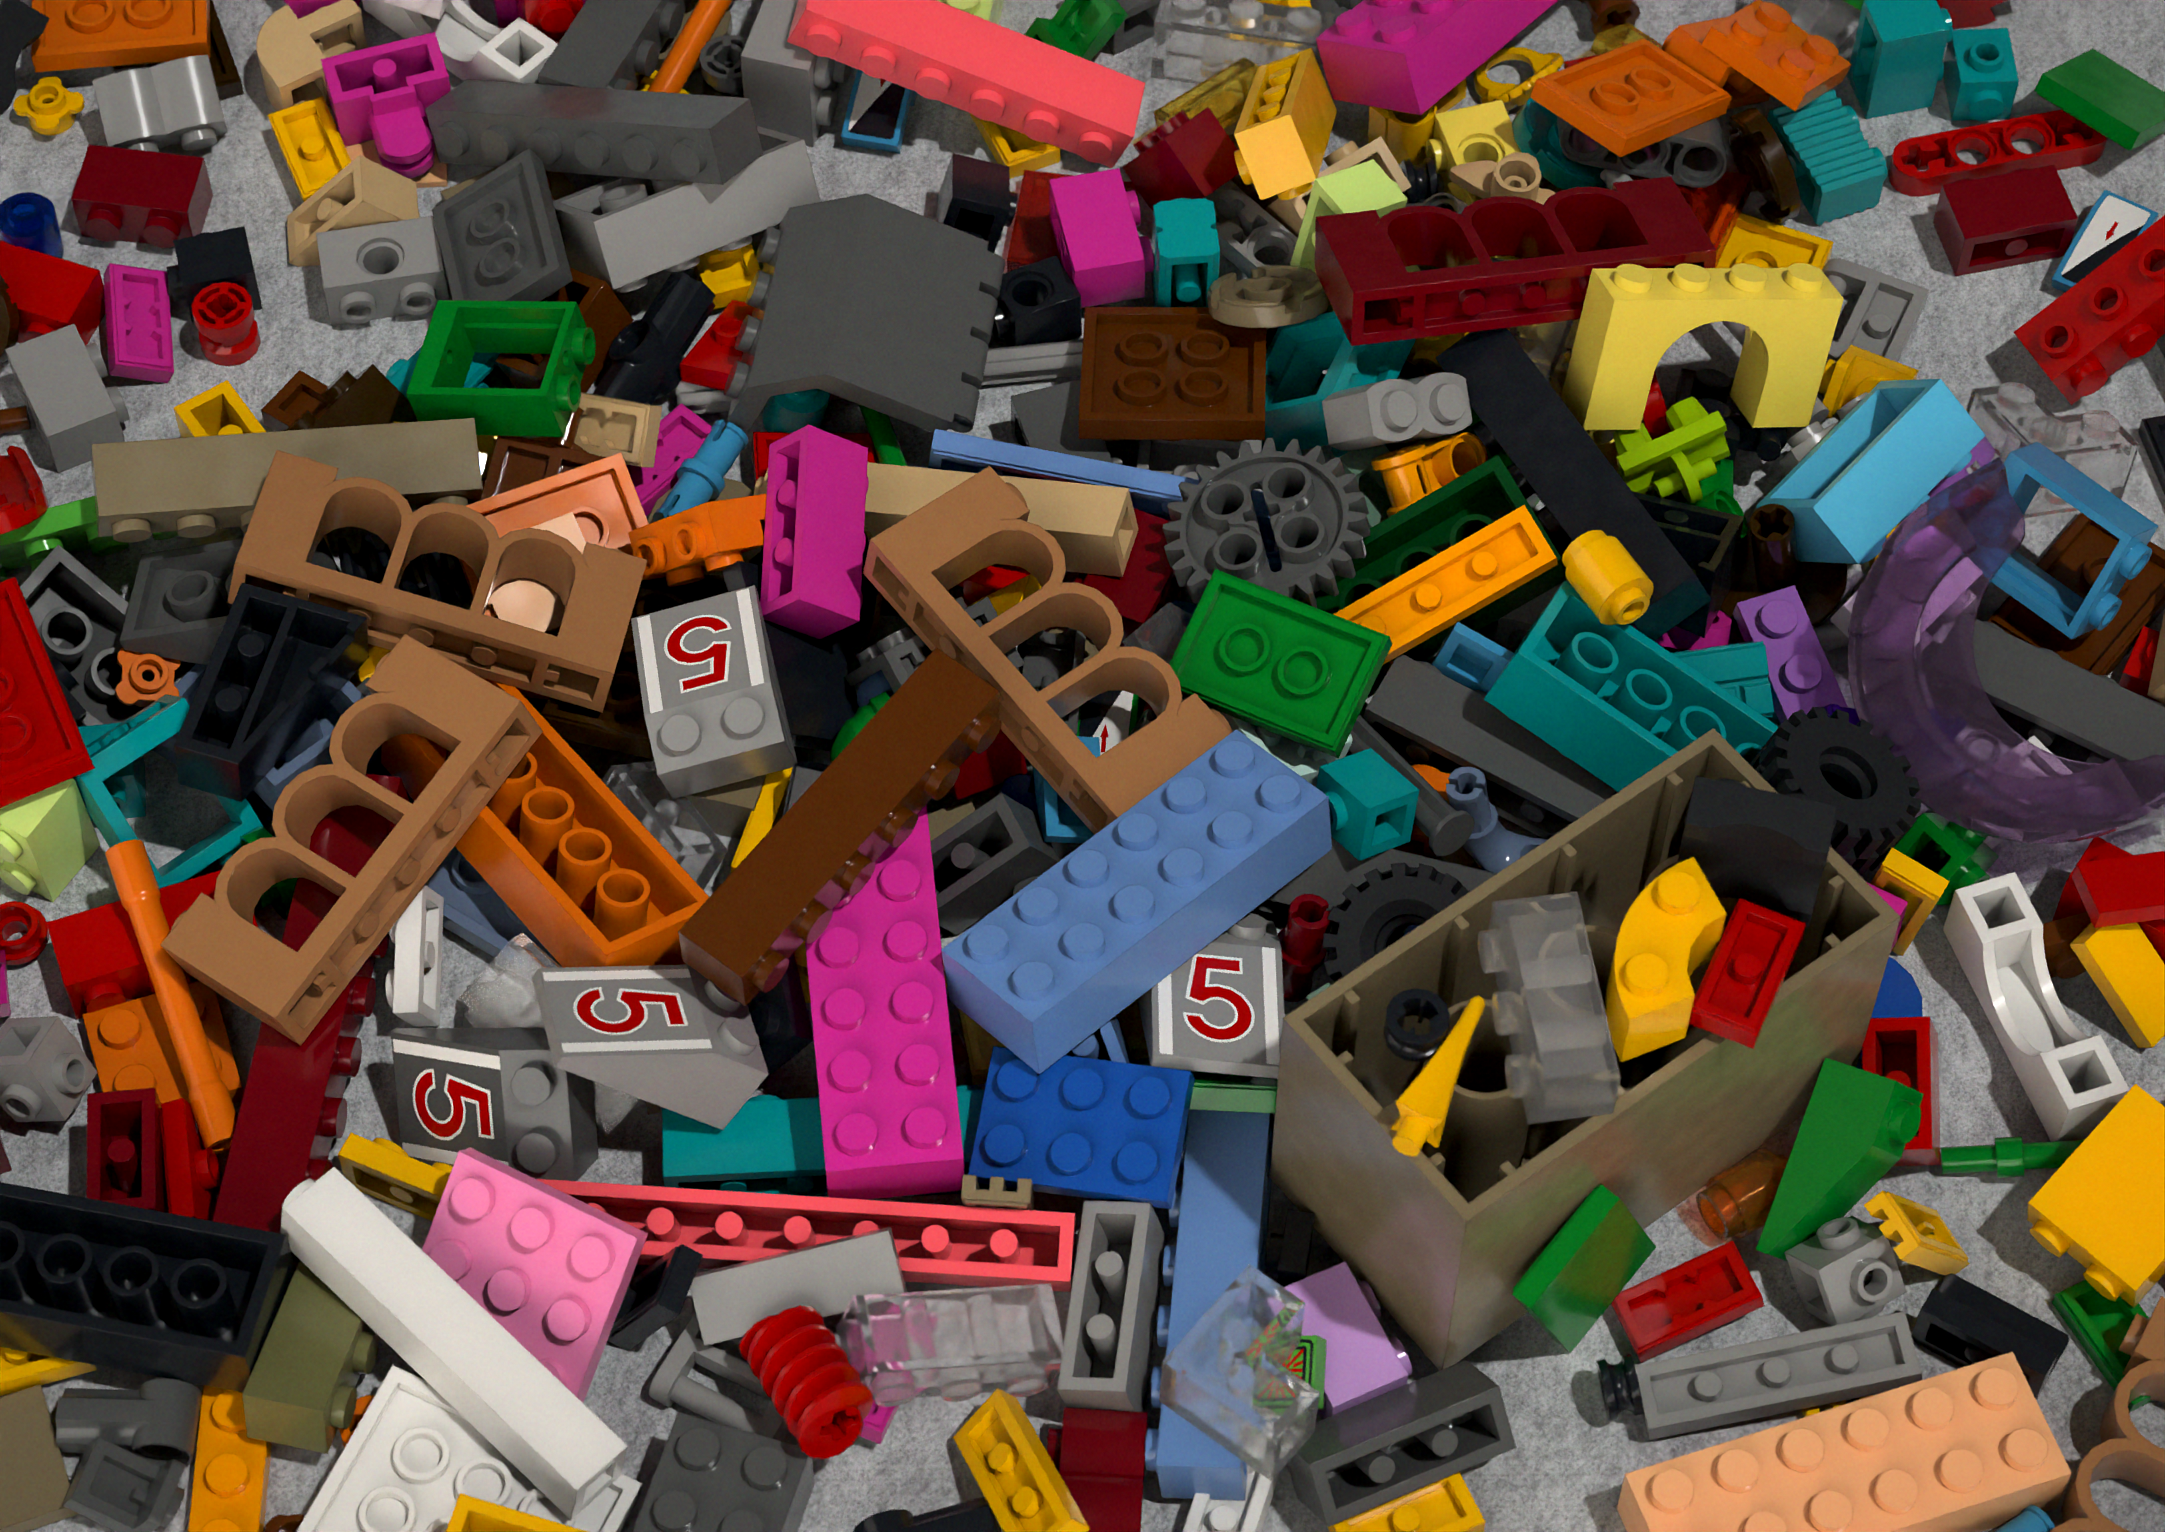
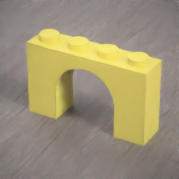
M1688 263L1676 265L1674 268H1645L1636 264H1622L1617 268H1592L1561 399L1585 430H1640L1653 375L1658 362L1667 349L1681 336L1699 326L1713 322L1728 321L1745 325L1744 343L1730 397L1752 428L1807 427L1811 420L1844 298L1820 268L1805 263H1794L1788 268H1760L1747 263L1735 264L1732 268H1703Z

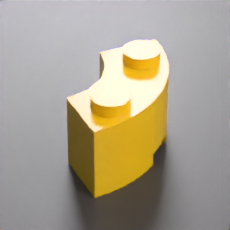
M1694 857L1676 864L1649 883L1635 899L1621 924L1606 995L1608 1030L1620 1062L1685 1038L1695 997L1690 976L1694 970L1712 960L1720 942L1726 912Z

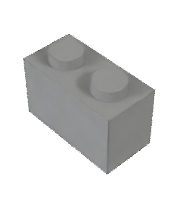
M75 324L5 349L17 389L28 408V412L58 473L91 461L92 444L125 442L120 423L130 420L124 400L117 386L106 389L102 378L108 376V371L102 355L95 342L84 345Z

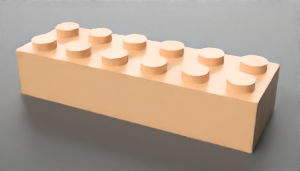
M2010 1352L1626 1473L1617 1510L1627 1532H1983L2005 1525L2020 1515L2022 1510L2030 1505L2037 1506L2044 1512L2057 1508L2072 1473L2014 1353Z

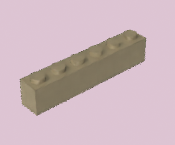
M474 418L92 444L91 467L98 537L113 536L115 541L123 543L143 541L150 538L151 533L177 531L179 536L185 538L205 537L213 534L216 528L241 527L246 532L276 450L300 457H308L317 462L339 468L337 479L355 476L377 479L394 487L406 498L412 512L424 505L441 502L466 506L480 501L483 490Z

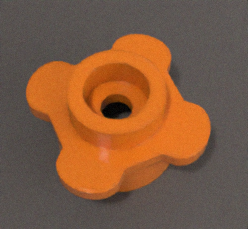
M124 648L119 651L117 663L122 668L120 683L115 688V695L122 704L146 708L166 694L179 696V691L174 686L175 671L181 665V660L160 657L150 653L143 654L127 651ZM144 672H151L154 675V679L147 682L142 678V674Z

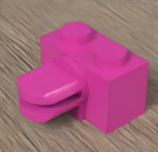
M435 32L321 59L329 103L345 147L374 140L382 166L407 178H415L422 175L433 166L435 146L425 109L451 91L449 75Z

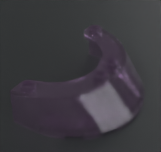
M1998 457L1940 491L1905 518L1882 545V551L1872 564L1864 583L1861 582L1853 604L1848 628L1847 658L1848 680L1859 720L1862 718L1874 725L1870 734L1878 740L1886 735L1895 743L1890 750L1895 758L1905 755L1911 764L1905 776L1917 778L1920 790L1914 797L1920 799L1923 805L1945 819L1971 831L1997 839L2020 843L2053 844L2076 842L2165 820V755H2152L2139 760L2116 763L2113 758L2103 764L2074 761L2056 756L2038 748L2015 732L2000 717L1982 687L1975 664L1973 646L1977 613L1990 582L2006 560L2020 548L2025 538L2026 526L2020 508L2009 493L2006 467Z

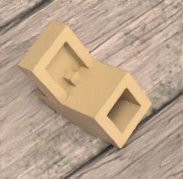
M340 0L329 6L319 8L300 19L297 18L289 5H286L273 13L265 21L259 31L256 47L264 87L270 103L276 111H280L323 96L327 107H330L321 59L368 48L361 10L354 0Z

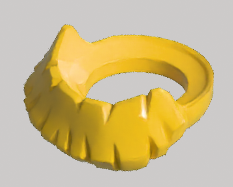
M1522 47L1498 50L1479 66L1474 73L1475 89L1480 97H1482L1481 103L1502 100L1506 110L1513 109L1516 105L1523 106L1530 99L1535 81L1557 72L1564 63L1563 56L1554 52L1541 54L1532 49ZM1520 60L1532 67L1534 75L1524 82L1515 85L1512 83L1494 82L1486 74L1493 65L1499 62Z

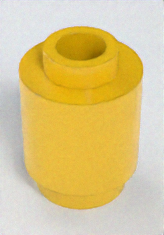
M1591 530L1577 537L1566 548L1562 557V563L1566 567V579L1602 624L1627 625L1639 619L1646 612L1650 604L1649 599L1652 596L1654 585L1616 537L1607 536L1602 530Z

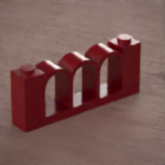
M1669 176L1612 183V190L1601 187L1570 188L1550 196L1544 205L1531 199L1516 196H1494L1475 201L1466 206L1461 214L1450 209L1435 206H1409L1395 209L1381 218L1376 210L1316 217L1314 270L1351 346L1580 319L1592 268H1617L1622 264H1636L1645 268H1674L1676 265L1684 263L1698 265L1703 268H1715L1717 249L1673 178ZM1595 246L1605 249L1577 253L1574 247ZM1510 255L1524 259L1492 262L1490 257ZM1411 265H1430L1440 267V269L1407 272L1405 267Z

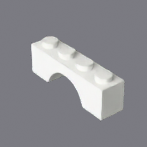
M362 0L363 9L404 39L435 32L446 69L463 81L469 79L539 84L538 74L558 45L520 17L506 28L494 26L472 11L463 0H450L441 19L384 3V0Z
M2016 872L1956 889L1943 932L2050 1141H2073L2087 1138L2130 1089L2102 1036L2090 1037L2085 1035L2073 1024L2056 994L2047 967L2043 942V924Z

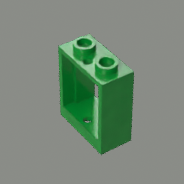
M438 300L406 395L418 422L474 418L476 435L564 437L571 412L577 411L580 405V383L586 364H591L595 357V334L591 327L586 326L577 302ZM474 353L551 354L540 389L463 388Z

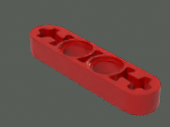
M2062 109L1903 140L1895 146L1892 153L1888 178L1893 188L1900 193L1911 197H1923L1938 194L1941 191L1942 185L1954 183L1964 178H1983L2010 173L2020 168L2033 169L2055 165L2058 171L2088 165L2098 161L2103 156L2108 138ZM2017 139L2033 140L2042 150L2034 154L2022 153L2014 148L2012 142ZM1963 149H1973L1982 153L1987 160L1981 164H1969L1959 159L1956 153Z

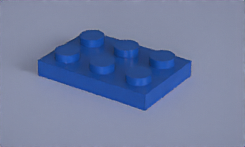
M993 1046L968 1175H977L978 1183L990 1185V1176L1004 1177L1006 1188L1017 1189L1018 1178L1032 1179L1033 1191L1104 1201L1151 1202L1153 1207L1171 1209L1195 1078L1191 1071L1067 1055H1064L1041 1074H1038L1008 1048Z

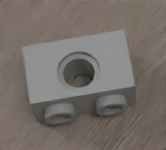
M433 216L316 233L323 287L331 326L347 323L359 324L374 319L407 314H425L435 310L438 300H449L442 252Z

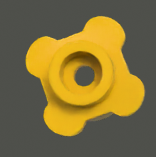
M56 76L41 78L38 84L30 90V93L18 96L13 103L15 113L18 116H27L31 127L43 135H57L67 131L74 124L76 113L81 112L85 105L82 94L67 90L62 86L61 79Z

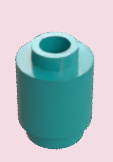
M817 388L770 396L762 414V421L766 431L793 433L808 424L822 429L831 393Z

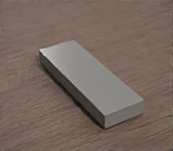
M891 1227L697 1273L690 1287L704 1346L743 1337L756 1322L796 1306H812L820 1312L822 1317L907 1296V1289Z

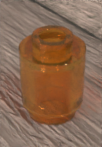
M1760 1149L1709 1179L1706 1189L1697 1194L1696 1203L1705 1224L1716 1237L1724 1241L1732 1236L1742 1239L1765 1225L1788 1158L1781 1154L1776 1156L1767 1149Z

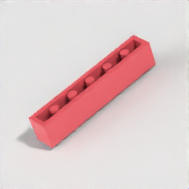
M798 0L787 40L791 44L807 49L814 55L830 58L861 70L870 77L884 79L915 91L927 99L938 100L969 112L981 120L992 121L1023 133L1035 141L1046 142L1077 154L1089 162L1100 163L1110 168L1114 167L1134 138L1145 88V82L937 0Z

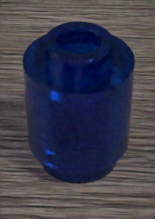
M19 193L7 198L0 204L1 241L63 258L64 244L53 203L47 197L37 193Z

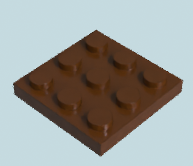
M1085 307L1078 417L1079 439H1101L1104 441L1151 439L1171 442L1180 440H1226L1230 442L1265 440L1267 328H1246L1227 325L1215 320L1209 313L1208 307Z

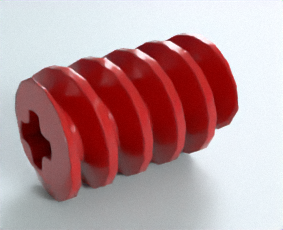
M796 1306L756 1322L745 1333L739 1343L742 1357L748 1361L752 1373L760 1380L764 1392L772 1399L776 1411L784 1418L790 1433L797 1438L800 1449L813 1458L825 1459L839 1456L851 1447L862 1433L863 1420L870 1413L873 1404L871 1390L861 1382L858 1370L849 1363L847 1353L836 1344L835 1335L829 1328L824 1326L822 1315L812 1306Z

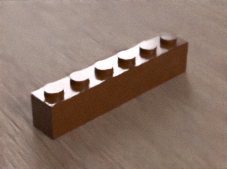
M936 647L678 931L682 960L745 1007L760 990L765 993L772 990L784 976L789 966L788 958L804 941L810 944L821 936L832 918V909L846 893L853 896L867 884L874 872L875 861L889 845L896 848L909 837L917 823V814L930 799L933 798L938 801L951 790L959 776V767L973 751L980 754L992 744L1002 724L999 720V690Z

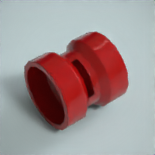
M214 283L203 288L195 296L192 303V312L195 326L199 330L198 335L202 353L214 364L227 367L240 365L250 360L258 352L261 343L258 325L254 319L255 315L251 296L245 288L235 283Z

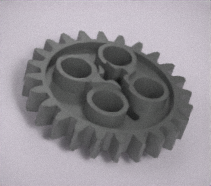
M1267 438L1262 452L1253 453L1246 441L1241 442L1239 458L1232 460L1226 453L1219 451L1217 452L1219 463L1217 469L1213 471L1202 465L1195 467L1200 482L1198 485L1181 482L1178 485L1183 502L1168 503L1167 508L1172 522L1163 524V531L1167 541V545L1164 548L1178 586H1187L1193 603L1200 601L1214 570L1217 569L1317 608L1315 593L1321 590L1336 597L1339 591L1335 576L1354 578L1356 573L1352 559L1366 557L1367 552L1363 538L1370 536L1371 530L1367 519L1369 512L1364 493L1359 490L1355 474H1345L1342 460L1339 457L1325 462L1321 446H1315L1305 456H1302L1298 439H1292L1284 452L1276 450L1273 438ZM1255 489L1263 491L1270 516L1271 526L1282 563V569L1278 572H1273L1270 569L1251 493Z

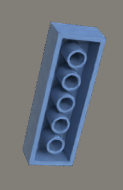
M1234 730L942 948L950 1002L1038 1074H1041L1332 850L1329 797L1240 731Z

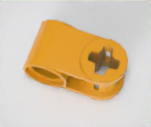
M1464 432L1417 441L1409 446L1387 452L1372 459L1373 470L1381 471L1391 507L1386 511L1388 518L1488 461V456L1480 439L1475 434Z

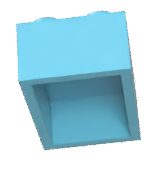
M1941 379L1880 381L1755 507L1758 509L1766 504H1779L1791 511L1794 517L1798 559L1801 562L1863 564L1875 558L1886 547L1888 543L1886 536L1901 521L1911 519L1927 506L1930 501L1928 493L1942 479L1957 474L1972 459L1970 451L1986 435Z

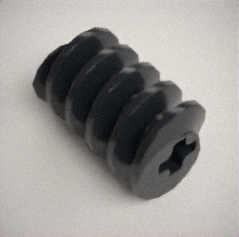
M363 535L359 554H353L345 538H338L341 572L381 583L391 557L388 545L385 543L384 550L378 551L370 535ZM438 552L422 554L411 560L403 572L398 587L399 590L420 596L423 589H427L433 600L443 603L448 586H452L461 602L468 601L470 596V589L458 558L451 554Z

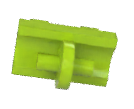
M1691 396L1673 404L1665 412L1667 424L1671 432L1652 440L1643 423H1641L1640 430H1616L1613 433L1619 475L1631 491L1646 494L1656 490L1658 496L1664 498L1680 490L1685 500L1691 505L1703 500L1699 481L1717 474L1714 463L1730 456V450L1724 434L1727 431V427L1719 411L1708 414L1696 398Z

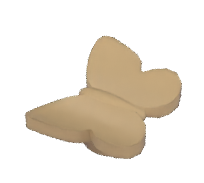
M1512 153L1501 159L1498 163L1491 160H1481L1460 164L1450 169L1449 179L1483 199L1494 196H1516L1531 199L1544 205L1550 196L1556 194V192L1550 189L1539 188L1541 171L1537 159L1529 153Z

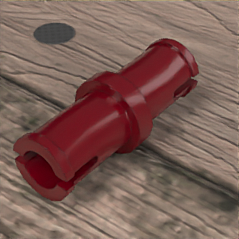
M1302 894L1297 896L1291 902L1287 926L1278 933L1282 949L1284 1000L1288 1002H1298L1310 994L1314 971L1323 964L1327 951L1323 948V937L1330 923L1328 917L1331 910L1326 911L1329 904L1318 895Z

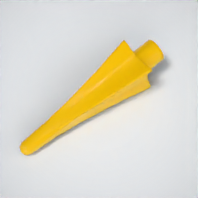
M1475 996L1470 999L1461 1017L1421 1073L1395 1102L1400 1115L1391 1126L1393 1131H1397L1392 1144L1400 1153L1407 1156H1416L1419 1154L1425 1141L1438 1148L1464 1057L1485 1008V1000L1482 997Z

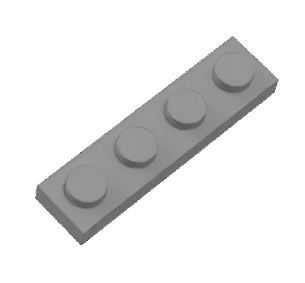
M1905 1311L1635 1366L1643 1403V1417L1649 1440L1883 1393L1922 1380V1371Z

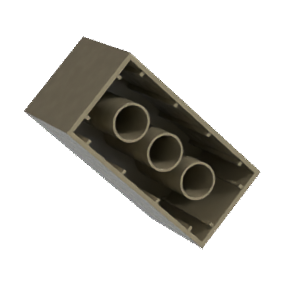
M1714 728L1283 1017L1270 1178L1299 1211L1315 1213L1313 1227L1338 1256L1344 1262L1346 1261L1348 1267L1359 1280H1365L1370 1285L1376 1299L1439 1371L1455 1365L1528 1312L1512 1295L1514 1292L1512 1289L1596 1186L1599 1187L1602 1184L1619 1197L1644 1230L1802 1117L1808 1107L1825 1057L1853 1067L1857 1066L1900 916L1831 846L1820 880L1810 925L1805 927L1802 940L1754 1049L1691 1024H1688L1684 1039L1624 1062H1620L1613 1047L1606 1018V995L1617 937L1621 924L1638 895L1660 874L1677 864L1695 776L1713 780L1721 778L1733 779L1747 787L1777 793ZM1718 898L1726 912L1721 938L1739 899ZM1711 960L1694 970L1690 976L1695 996ZM1413 988L1429 990L1437 994L1448 1007L1450 1013L1449 1035L1470 999L1480 996L1485 1000V1008L1464 1057L1439 1146L1435 1148L1425 1141L1418 1155H1404L1397 1151L1392 1144L1397 1131H1393L1391 1126L1400 1115L1395 1102L1430 1060L1422 1062L1405 1061L1392 1053L1387 1047L1383 1036L1386 1008L1391 999L1402 991ZM1418 1016L1405 1017L1403 1030L1409 1033L1411 1028L1415 1027V1035L1427 1034L1430 1021L1424 1018L1422 1023L1419 1024Z

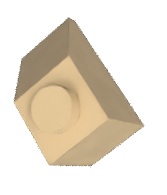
M359 155L287 216L289 263L297 267L320 265L316 233L420 218L416 182Z

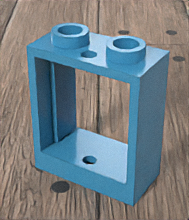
M2035 442L2009 453L1956 547L1983 573L1982 576L2067 637L2073 639L2093 629L2103 630L2116 616L2122 604V600L2117 595L2126 580L2135 578L2149 561L2152 549L2147 545L2157 530L2158 525L2041 443ZM2040 485L2049 489L2120 539L2085 599L2007 545Z

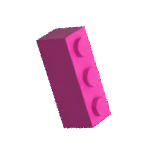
M809 424L769 445L760 598L764 620L817 639L827 637L860 621V610L863 603L861 591L862 563L866 545L864 533L865 503L869 487L867 447Z

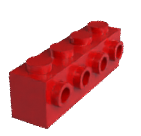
M2165 215L2014 331V334L2071 405L2083 396H2088L2098 391L2106 383L2110 375L2131 359L2138 358L2149 352L2157 340L2165 334Z

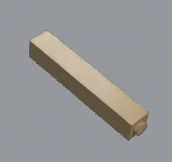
M868 462L867 476L869 487L866 494L864 526L875 537L977 473ZM768 469L765 477H759L756 481L753 495L767 494ZM999 475L1005 483L1013 484L1023 495L1030 510L1027 522L1039 525L1055 537L1064 552L1066 571L1123 577L1139 529L1129 488Z

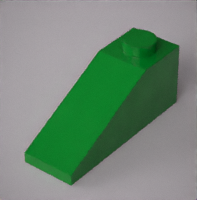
M1825 1057L1756 1250L1787 1261L1785 1251L1817 1235L1818 1229L1826 1222L1844 1217L1898 1162L1906 1143L1910 1142L1916 1135L1921 1121V1109L1919 1106L1924 1094L1895 1080Z

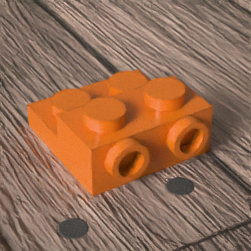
M767 494L705 502L629 531L633 556L648 560L642 580L666 577L668 587L680 586L704 579L702 569L706 567L707 573L722 571L737 561H743L742 553L764 546Z

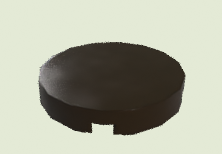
M1749 108L1731 116L1728 124L1732 129L1729 130L1730 137H1728L1732 156L1745 188H1748L1750 192H1760L1767 202L1758 208L1761 214L1770 222L1776 224L1798 216L1801 202L1794 171L1772 126L1756 108Z

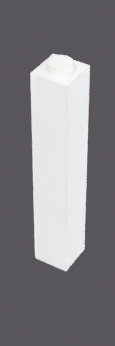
M335 1167L316 1182L312 1179L304 1180L288 1194L282 1204L280 1234L287 1236L291 1252L570 1520L621 1476L628 1445Z

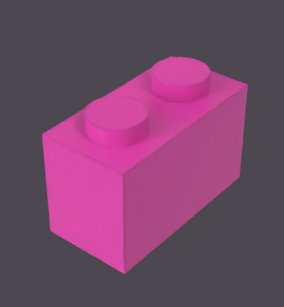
M1120 169L1049 180V219L1062 266L1081 295V308L1144 297L1145 273L1154 271L1153 251L1149 237H1139L1136 226L1141 224V215L1135 190H1125Z

